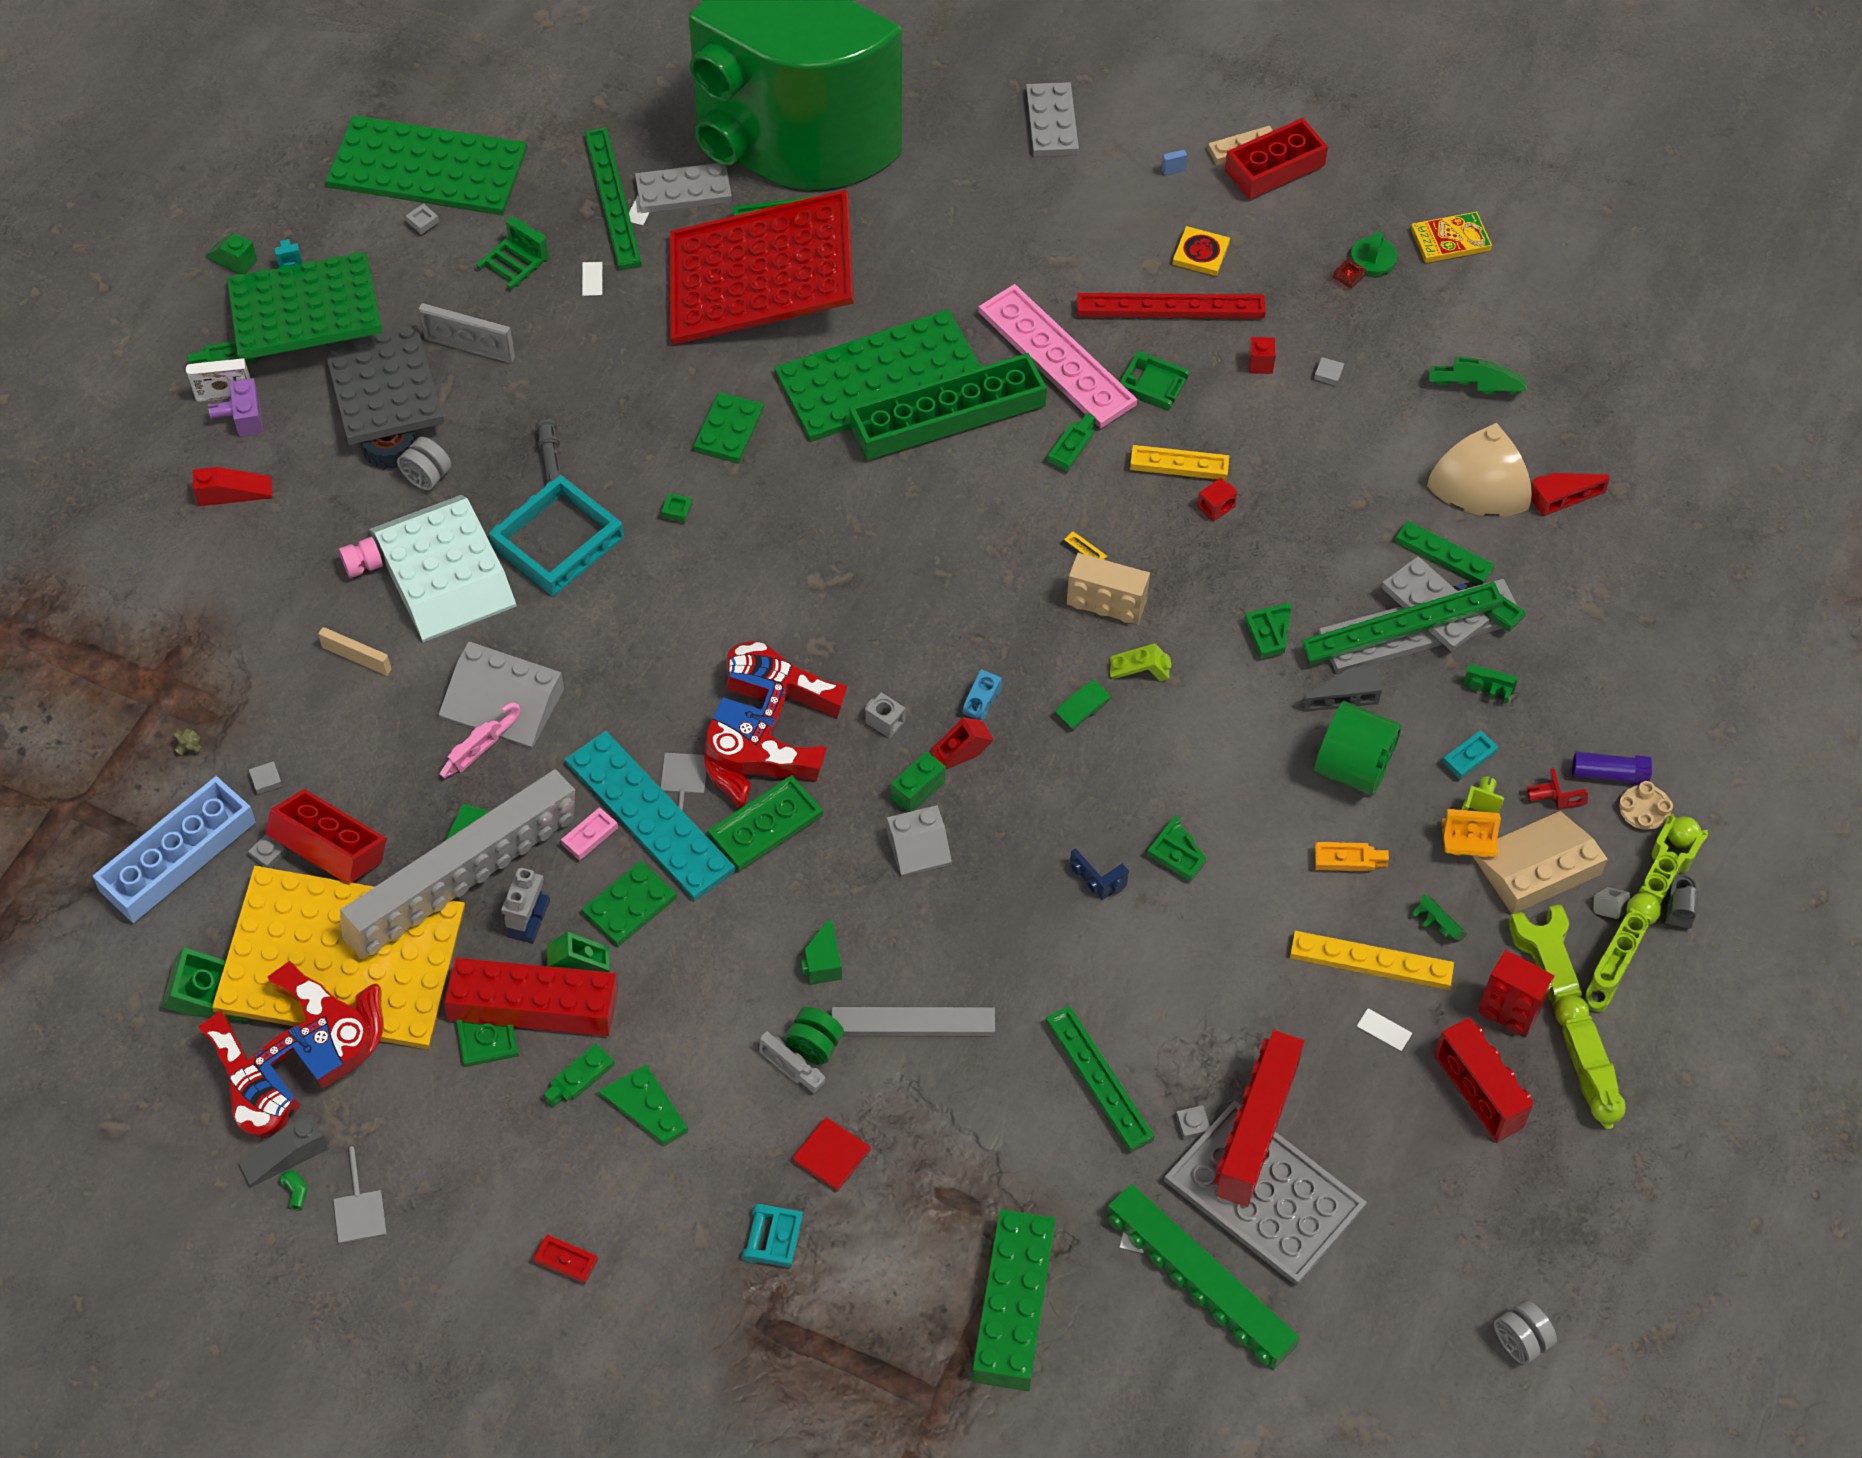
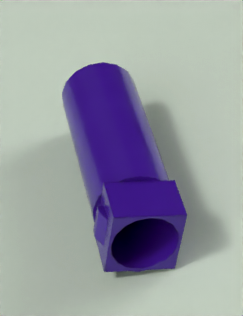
M1576 751L1573 756L1572 777L1632 783V786L1640 785L1644 781L1650 782L1651 757L1636 755L1635 758Z

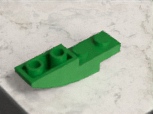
M1454 357V366H1430L1429 381H1435L1434 383L1438 385L1448 384L1449 381H1459V384L1470 385L1473 384V381H1478V391H1483L1484 394H1495L1497 391H1507L1508 394H1520L1521 391H1526L1527 380L1506 367L1481 359Z

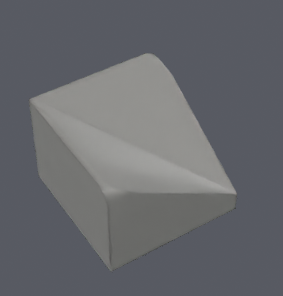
M1610 887L1605 888L1594 895V913L1615 919L1620 918L1627 913V903L1631 899V893Z

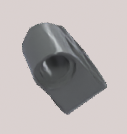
M1683 875L1673 880L1667 894L1663 918L1664 924L1692 928L1697 911L1698 890L1696 889V882L1690 876Z

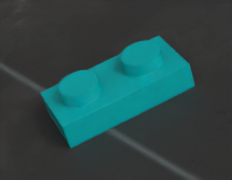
M1480 730L1446 755L1442 763L1461 780L1496 754L1499 747Z

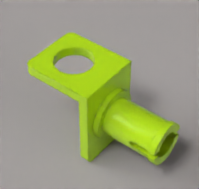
M1486 776L1480 779L1479 788L1471 785L1461 810L1468 811L1469 808L1480 812L1498 813L1503 804L1504 797L1494 794L1497 784L1496 780L1492 778L1490 785H1488L1489 777Z

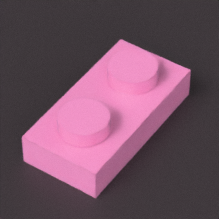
M599 807L561 839L562 846L580 861L617 830L618 823Z

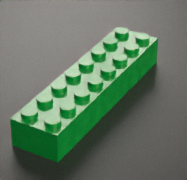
M1029 353L851 406L849 407L850 427L866 460H871L1046 406L1047 387Z

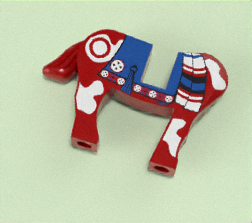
M747 641L733 646L729 650L726 660L728 673L727 690L764 701L765 703L761 710L722 697L708 728L704 764L714 784L732 800L736 807L742 808L746 804L751 790V784L744 775L757 774L773 778H788L792 775L795 778L817 781L827 748L823 746L794 747L784 744L772 736L781 715L785 696L837 719L847 685L828 682L820 679L813 673L799 669L765 643Z
M288 961L267 978L278 993L285 994L302 1005L306 1021L271 1040L251 1059H248L229 1020L221 1010L198 1026L208 1041L215 1045L218 1057L226 1067L230 1083L233 1117L242 1130L261 1138L272 1137L287 1125L292 1108L296 1112L301 1106L271 1066L279 1059L282 1062L286 1060L285 1055L293 1049L323 1089L361 1065L371 1055L381 1040L384 1028L381 1007L382 989L379 984H372L359 992L355 997L353 1007L332 996L322 984L305 976L291 961Z

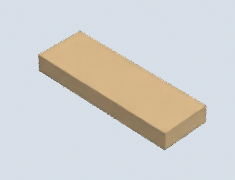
M324 627L318 633L322 648L387 676L391 671L387 654Z

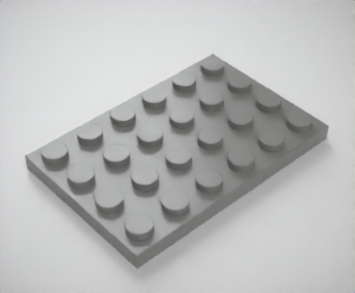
M1234 1100L1165 1176L1164 1182L1298 1286L1364 1210L1367 1202L1276 1132L1274 1133L1249 1207L1217 1197L1218 1186L1214 1185L1217 1174L1216 1170L1221 1157L1224 1156L1226 1142L1230 1132L1232 1133L1238 1109H1241V1105Z

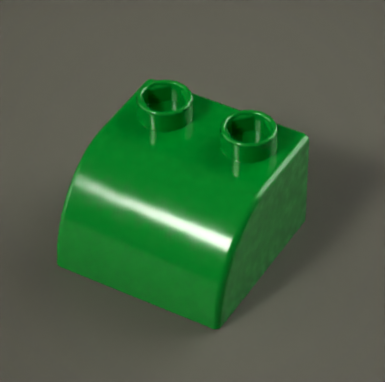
M703 0L690 12L688 19L692 58L689 68L694 82L697 120L695 136L701 149L711 159L722 165H733L737 162L767 180L788 188L828 190L862 181L884 169L902 154V29L898 24L852 0Z

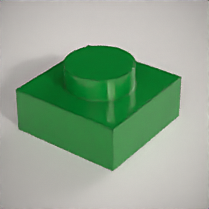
M669 493L661 511L662 518L685 523L693 505L692 498Z

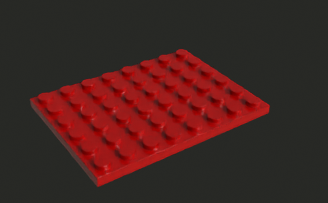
M846 189L670 231L671 341L674 345L854 304L849 194Z

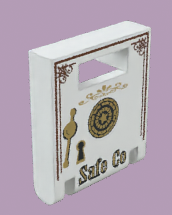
M244 358L195 363L186 366V372L197 401L231 398L230 382L235 381L234 377L241 376L236 377V381L250 379Z

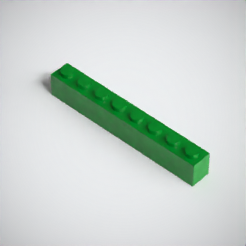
M1132 1183L1108 1205L1107 1217L1111 1226L1118 1231L1121 1229L1129 1236L1128 1239L1135 1248H1142L1157 1268H1163L1168 1272L1170 1279L1175 1285L1180 1288L1184 1287L1198 1306L1206 1307L1220 1326H1226L1231 1330L1236 1341L1242 1346L1247 1345L1261 1364L1264 1366L1269 1365L1275 1370L1297 1348L1300 1336Z

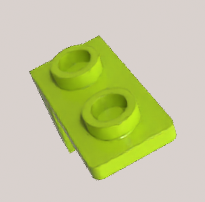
M1155 643L1116 654L1110 658V676L1113 679L1149 670L1160 682L1169 679L1171 659Z

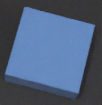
M1185 150L1163 155L1162 172L1164 176L1186 171L1187 154Z

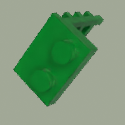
M513 216L506 220L508 237L476 264L477 268L481 269L483 266H486L508 280L507 287L509 289L515 286L519 287L521 280L524 278L528 279L534 269L538 270L543 261L547 262L549 260L546 237L541 232H536L530 228L524 221H519ZM505 249L529 266L524 267L501 251ZM495 257L496 259H498L505 265L509 266L519 274L517 276L514 275L501 265L494 262L492 259Z

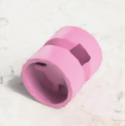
M372 537L358 541L357 546L349 544L338 548L342 563L350 579L362 575L365 569L373 571L383 567L379 551Z

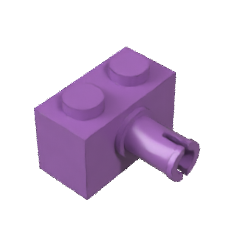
M254 378L230 382L232 399L229 402L208 404L211 420L233 416L239 437L263 433L260 400Z

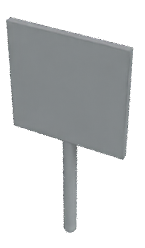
M665 753L661 789L663 791L679 792L678 807L682 811L685 792L704 793L707 771L704 764V755Z
M353 1146L349 1147L354 1195L333 1199L339 1244L387 1235L382 1192L378 1190L360 1194L355 1149Z

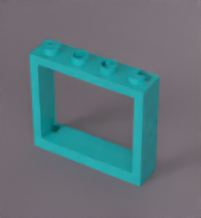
M559 475L556 479L548 482L539 493L531 496L523 506L514 510L501 524L494 526L489 533L491 546L496 552L554 597L624 538L622 522L562 475ZM564 495L604 528L549 573L508 539L559 497Z

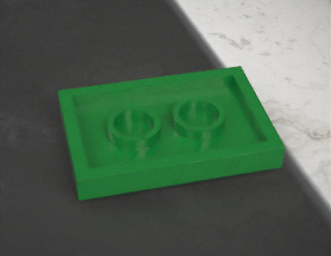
M718 392L693 446L694 452L740 464L764 411V404Z
M640 861L584 906L582 914L615 946L619 947L675 901L677 893L644 862Z

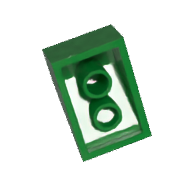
M183 947L174 958L162 1007L186 1015L211 1018L216 1014V1012H213L212 1007L226 960ZM224 1014L228 1020L249 1021V1018Z

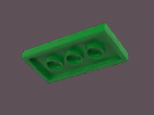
M791 775L710 828L708 836L738 871H741L821 818L823 810Z

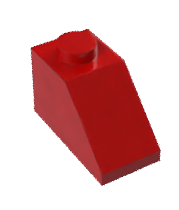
M963 717L930 750L934 757L945 765L946 769L978 757L994 739L982 720Z

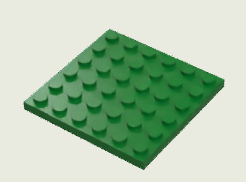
M354 252L347 256H333L325 260L306 261L303 264L293 266L284 265L277 269H263L255 273L236 274L233 277L227 278L239 359H249L383 333L367 252Z

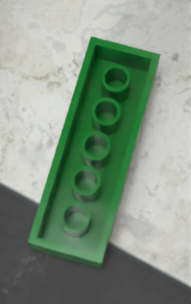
M1000 1209L973 1366L972 1382L1030 1391L1056 1218Z

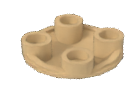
M1644 781L1640 785L1626 790L1621 796L1619 807L1620 813L1626 822L1636 828L1649 830L1656 829L1666 823L1667 817L1672 812L1673 803L1665 792L1655 787L1652 782Z

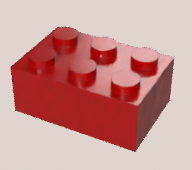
M1505 949L1490 974L1477 1012L1481 1013L1486 1019L1496 1021L1507 1027L1510 1032L1527 1037L1541 1013L1555 975Z

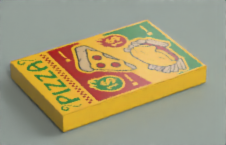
M1477 212L1411 224V232L1425 263L1488 252L1492 248V244Z

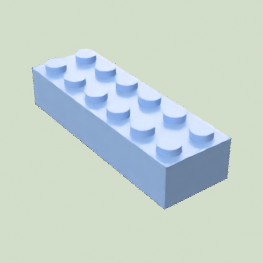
M215 776L96 872L92 877L99 892L132 923H135L253 826L256 821L252 809L222 780Z

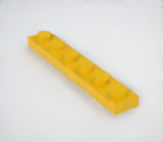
M1299 931L1294 933L1290 959L1445 990H1450L1454 962Z

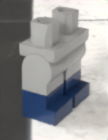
M517 869L501 909L502 914L505 915L504 919L508 938L532 944L535 941L541 921L550 903V897L542 894L541 891L544 880L543 875L535 874L533 870Z

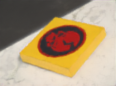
M1186 226L1172 265L1217 276L1230 244V238Z

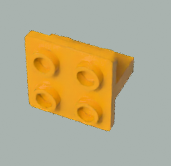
M1447 809L1446 818H1443L1441 822L1445 852L1454 855L1497 857V837L1501 821L1500 813Z

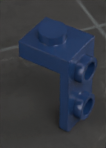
M1076 848L1071 851L1070 867L1072 871L1078 876L1081 875L1086 881L1089 890L1093 894L1097 893L1102 900L1114 892L1116 894L1121 892L1127 886L1129 870L1123 863L1101 877Z

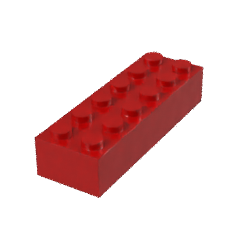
M455 957L445 999L448 1021L462 1020V1022L498 1026L512 1025L518 1028L610 1036L618 996L617 974Z
M1274 1029L1270 1039L1264 1038L1259 1059L1255 1062L1251 1074L1250 1084L1247 1085L1242 1099L1241 1109H1238L1235 1117L1233 1131L1228 1136L1224 1156L1221 1157L1216 1170L1217 1174L1214 1185L1218 1186L1217 1197L1249 1207L1298 1069L1305 1040Z

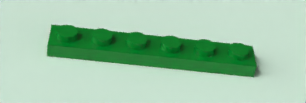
M1069 1005L1047 1016V1025L1129 1152L1131 1153L1154 1141V1134L1071 1006Z

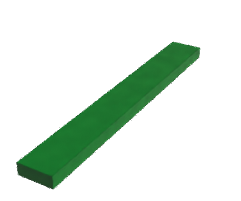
M607 127L584 131L619 271L642 267Z
M1494 581L1303 639L1302 646L1309 664L1313 665L1503 607V600Z

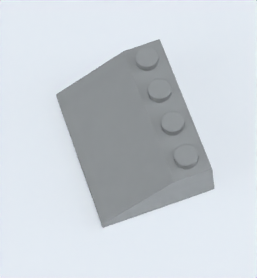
M469 641L457 661L439 712V718L475 729L482 726L485 722L489 723L493 720L500 722L512 710L502 712V708L511 702L519 704L520 714L517 720L499 738L532 749L564 691L562 673Z

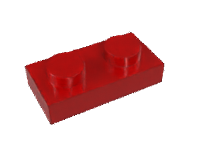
M546 1234L533 1258L534 1263L583 1284H586L598 1261L597 1255Z

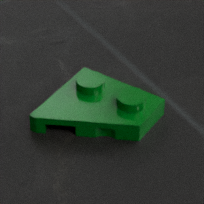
M1291 602L1245 613L1244 620L1261 659L1285 653L1292 607Z
M1177 815L1172 818L1147 851V856L1192 882L1206 863V857L1195 846L1194 839L1190 833H1186Z

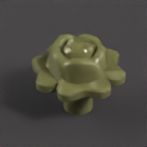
M186 728L183 732L177 729L174 733L179 743L175 748L178 754L184 755L187 750L199 752L202 748L199 744L200 736L195 731Z

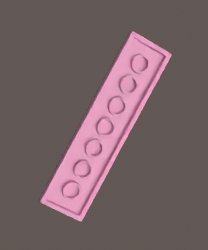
M1017 285L1010 286L979 306L978 313L1021 354L1029 353L1036 368L1085 415L1088 413L1095 416L1094 423L1100 429L1137 405V398Z

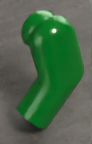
M288 1170L280 1176V1183L292 1191L289 1208L301 1211L308 1186L297 1171Z

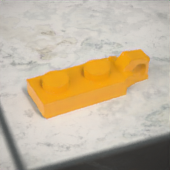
M1315 843V870L1372 871L1375 868L1388 867V850H1374V847L1368 846V843Z

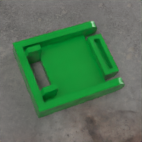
M1137 351L1120 383L1137 399L1159 408L1170 410L1190 372L1180 366ZM1136 368L1144 371L1137 384V377L1132 376Z

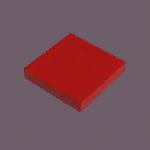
M825 1117L792 1159L795 1164L838 1192L871 1151V1146Z

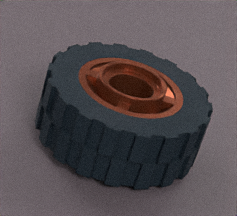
M414 430L361 442L364 457L375 467H381L382 469L397 467V459L415 441Z

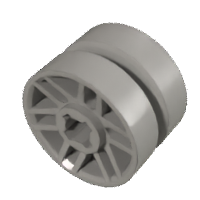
M418 437L410 445L409 449L397 459L398 467L403 475L411 483L423 490H431L452 467L446 452L438 444L426 437Z
M1523 1300L1513 1307L1511 1312H1506L1494 1321V1329L1501 1344L1517 1362L1523 1365L1529 1364L1540 1353H1544L1557 1343V1336L1551 1322L1543 1311L1529 1300Z

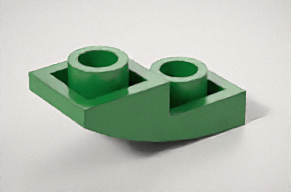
M1092 680L1068 698L1055 712L1074 731L1091 714L1095 715L1112 697L1095 680Z

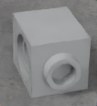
M882 692L876 699H871L865 707L866 724L890 739L906 722V708Z

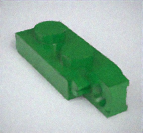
M236 341L206 345L198 353L187 354L188 365L239 359ZM256 357L245 359L246 364L256 362Z
M1087 413L1080 423H1071L1049 453L1047 462L1068 472L1094 435V430L1092 429L1095 426V416Z
M595 1043L553 1079L551 1087L544 1093L545 1101L553 1108L564 1098L567 1101L571 1098L573 1100L576 1099L615 1065L614 1060Z

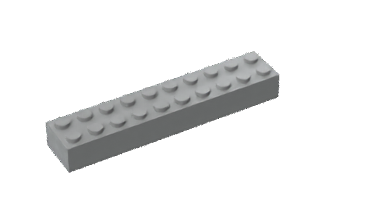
M554 769L340 909L342 938L361 959L368 955L376 954L383 945L391 940H397L404 931L412 926L421 924L428 915L434 911L442 910L449 901L455 897L463 896L470 887L476 883L484 882L491 873L497 869L505 868L512 859L518 855L526 854L532 846L540 841L547 840L559 828L568 826L574 819L575 789Z

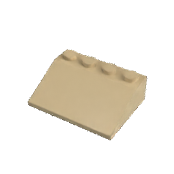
M1561 811L1498 838L1497 857L1472 855L1511 914L1518 913L1602 875L1608 860L1596 841Z

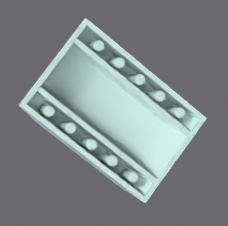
M456 496L369 529L422 642L517 607L505 572L468 498L465 496Z

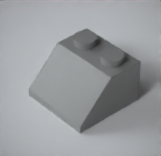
M938 805L887 817V835L901 877L952 865L946 830Z

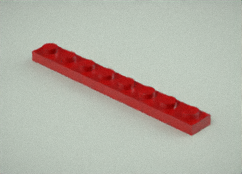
M1077 293V317L1265 319L1266 315L1265 294Z

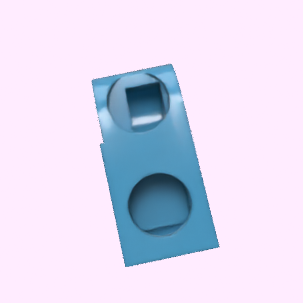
M981 669L965 701L963 714L983 721L990 706H992L994 700L1002 691V678Z

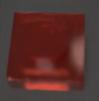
M1347 258L1334 271L1333 278L1352 289L1366 275L1367 269Z

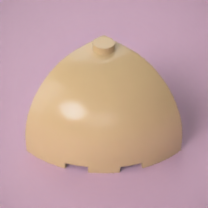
M1497 423L1469 435L1453 446L1436 464L1427 484V487L1449 505L1453 503L1464 508V512L1484 516L1485 513L1499 514V517L1515 515L1529 510L1531 503V483L1525 463L1513 442Z

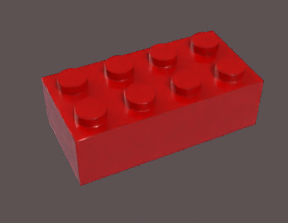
M1301 118L1228 150L1225 171L1250 200L1325 166L1328 146L1306 120Z
M306 789L299 791L271 808L266 829L267 836L348 885L382 863L387 840L386 837Z
M1468 1017L1442 1031L1434 1056L1496 1143L1522 1130L1533 1107L1532 1098L1517 1083L1514 1072L1509 1067L1506 1068L1501 1061L1498 1050L1487 1042L1482 1028L1478 1024H1474L1471 1018Z

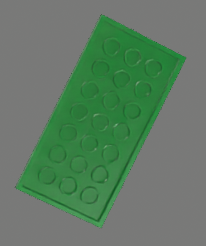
M352 115L326 179L327 188L504 215L528 149L527 142Z
M947 309L775 366L774 373L809 441L813 442L851 429L849 407L977 369L981 366L952 314Z

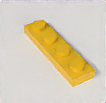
M1133 445L1130 470L1227 480L1229 455Z

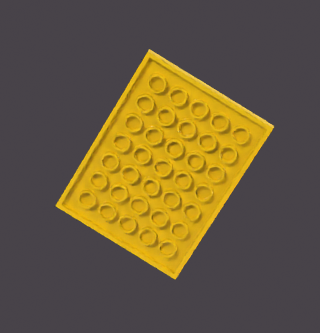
M254 866L213 1003V1012L217 1013L221 1010L227 1015L296 1026L305 1022L302 1005L295 999L278 993L267 978L288 961H291L305 976L322 984L332 996L353 1007L355 997L359 992L372 984H379L382 989L381 1007L384 1018L383 1034L380 1041L429 1050L465 910V903L449 901L442 910L434 911L421 924L410 927L404 931L400 938L394 941L391 940L383 945L376 954L368 955L361 959L342 938L340 909L374 888L373 886L356 883L348 885L339 880Z

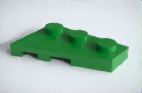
M647 1064L598 1091L600 1097L615 1105L618 1111L633 1119L639 1124L640 1128L663 1146L688 1133L686 1124Z

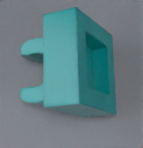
M289 239L281 240V247L274 248L279 268L284 265L302 264L298 243L290 244Z

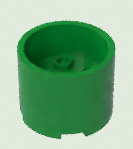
M1343 701L1327 730L1316 760L1314 773L1365 794L1375 795L1387 771L1392 753L1397 746L1402 725Z

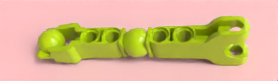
M1673 813L1667 817L1666 823L1651 852V856L1655 861L1639 893L1635 894L1628 901L1627 915L1600 960L1584 996V1000L1590 1010L1603 1012L1607 1009L1649 925H1652L1660 917V904L1673 880L1679 872L1685 873L1689 870L1699 848L1707 839L1708 830H1701L1698 822L1693 818L1686 816L1675 818ZM1667 837L1677 848H1691L1689 853H1680L1677 856L1674 852H1667L1668 845L1665 844ZM1593 992H1602L1605 1000L1595 1002L1592 999Z
M1562 905L1549 906L1550 910L1546 918L1548 924L1536 926L1529 922L1523 912L1512 913L1509 919V929L1515 946L1521 951L1530 954L1536 966L1555 975L1548 992V998L1555 1010L1556 1020L1563 1026L1562 1033L1580 1081L1581 1092L1588 1102L1594 1118L1606 1129H1611L1614 1123L1620 1121L1625 1115V1100L1618 1090L1614 1066L1612 1063L1610 1064L1591 1016H1589V1007L1585 1000L1581 998L1582 992L1564 945L1569 927L1567 915Z

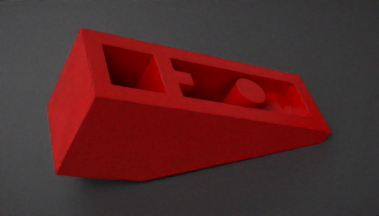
M221 467L192 469L193 491L199 507L273 499L271 476Z
M1551 473L1546 476H1538L1531 482V501L1542 517L1606 493L1610 477L1608 474Z

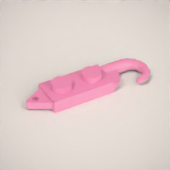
M511 702L502 708V712L512 710L500 722L493 720L475 728L471 735L462 744L455 746L451 754L447 756L449 760L440 772V775L446 778L458 771L462 773L517 720L520 714L519 704Z

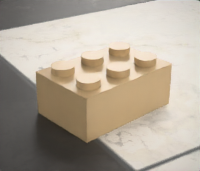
M1078 553L1069 575L1067 605L1076 609L1095 612L1100 616L1120 619L1125 623L1139 624L1147 602L1150 572Z

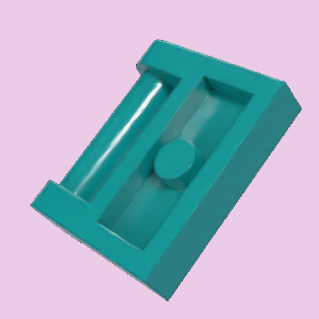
M755 1204L752 1211L754 1216L747 1248L743 1250L742 1260L749 1263L760 1262L792 1268L803 1220V1212ZM767 1218H771L772 1224L766 1250H758L764 1221Z

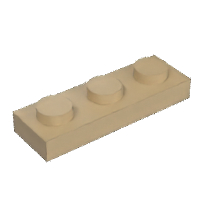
M1270 126L1214 141L1208 143L1207 150L1216 165L1226 162L1228 150L1273 130Z

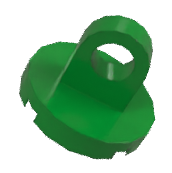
M1375 231L1373 237L1362 238L1352 247L1350 261L1355 266V269L1365 276L1380 277L1386 272L1387 274L1390 273L1396 265V249L1389 241L1384 239V233Z

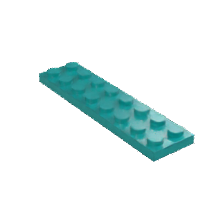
M604 731L565 759L566 765L694 902L736 872L735 866L607 731Z

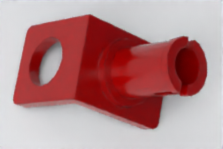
M1550 768L1549 783L1527 786L1530 802L1553 798V800H1556L1558 810L1588 804L1587 789L1561 793L1555 768ZM1572 797H1581L1576 801H1568Z

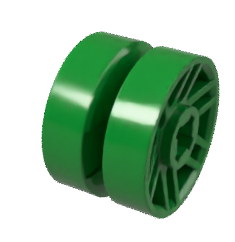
M803 1007L797 1014L794 1024L791 1025L786 1033L784 1041L790 1050L798 1053L804 1059L816 1064H826L835 1050L834 1047L841 1040L844 1029L835 1018L824 1011L813 1007Z

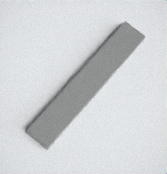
M832 1007V1017L843 1027V1036H995V1008Z

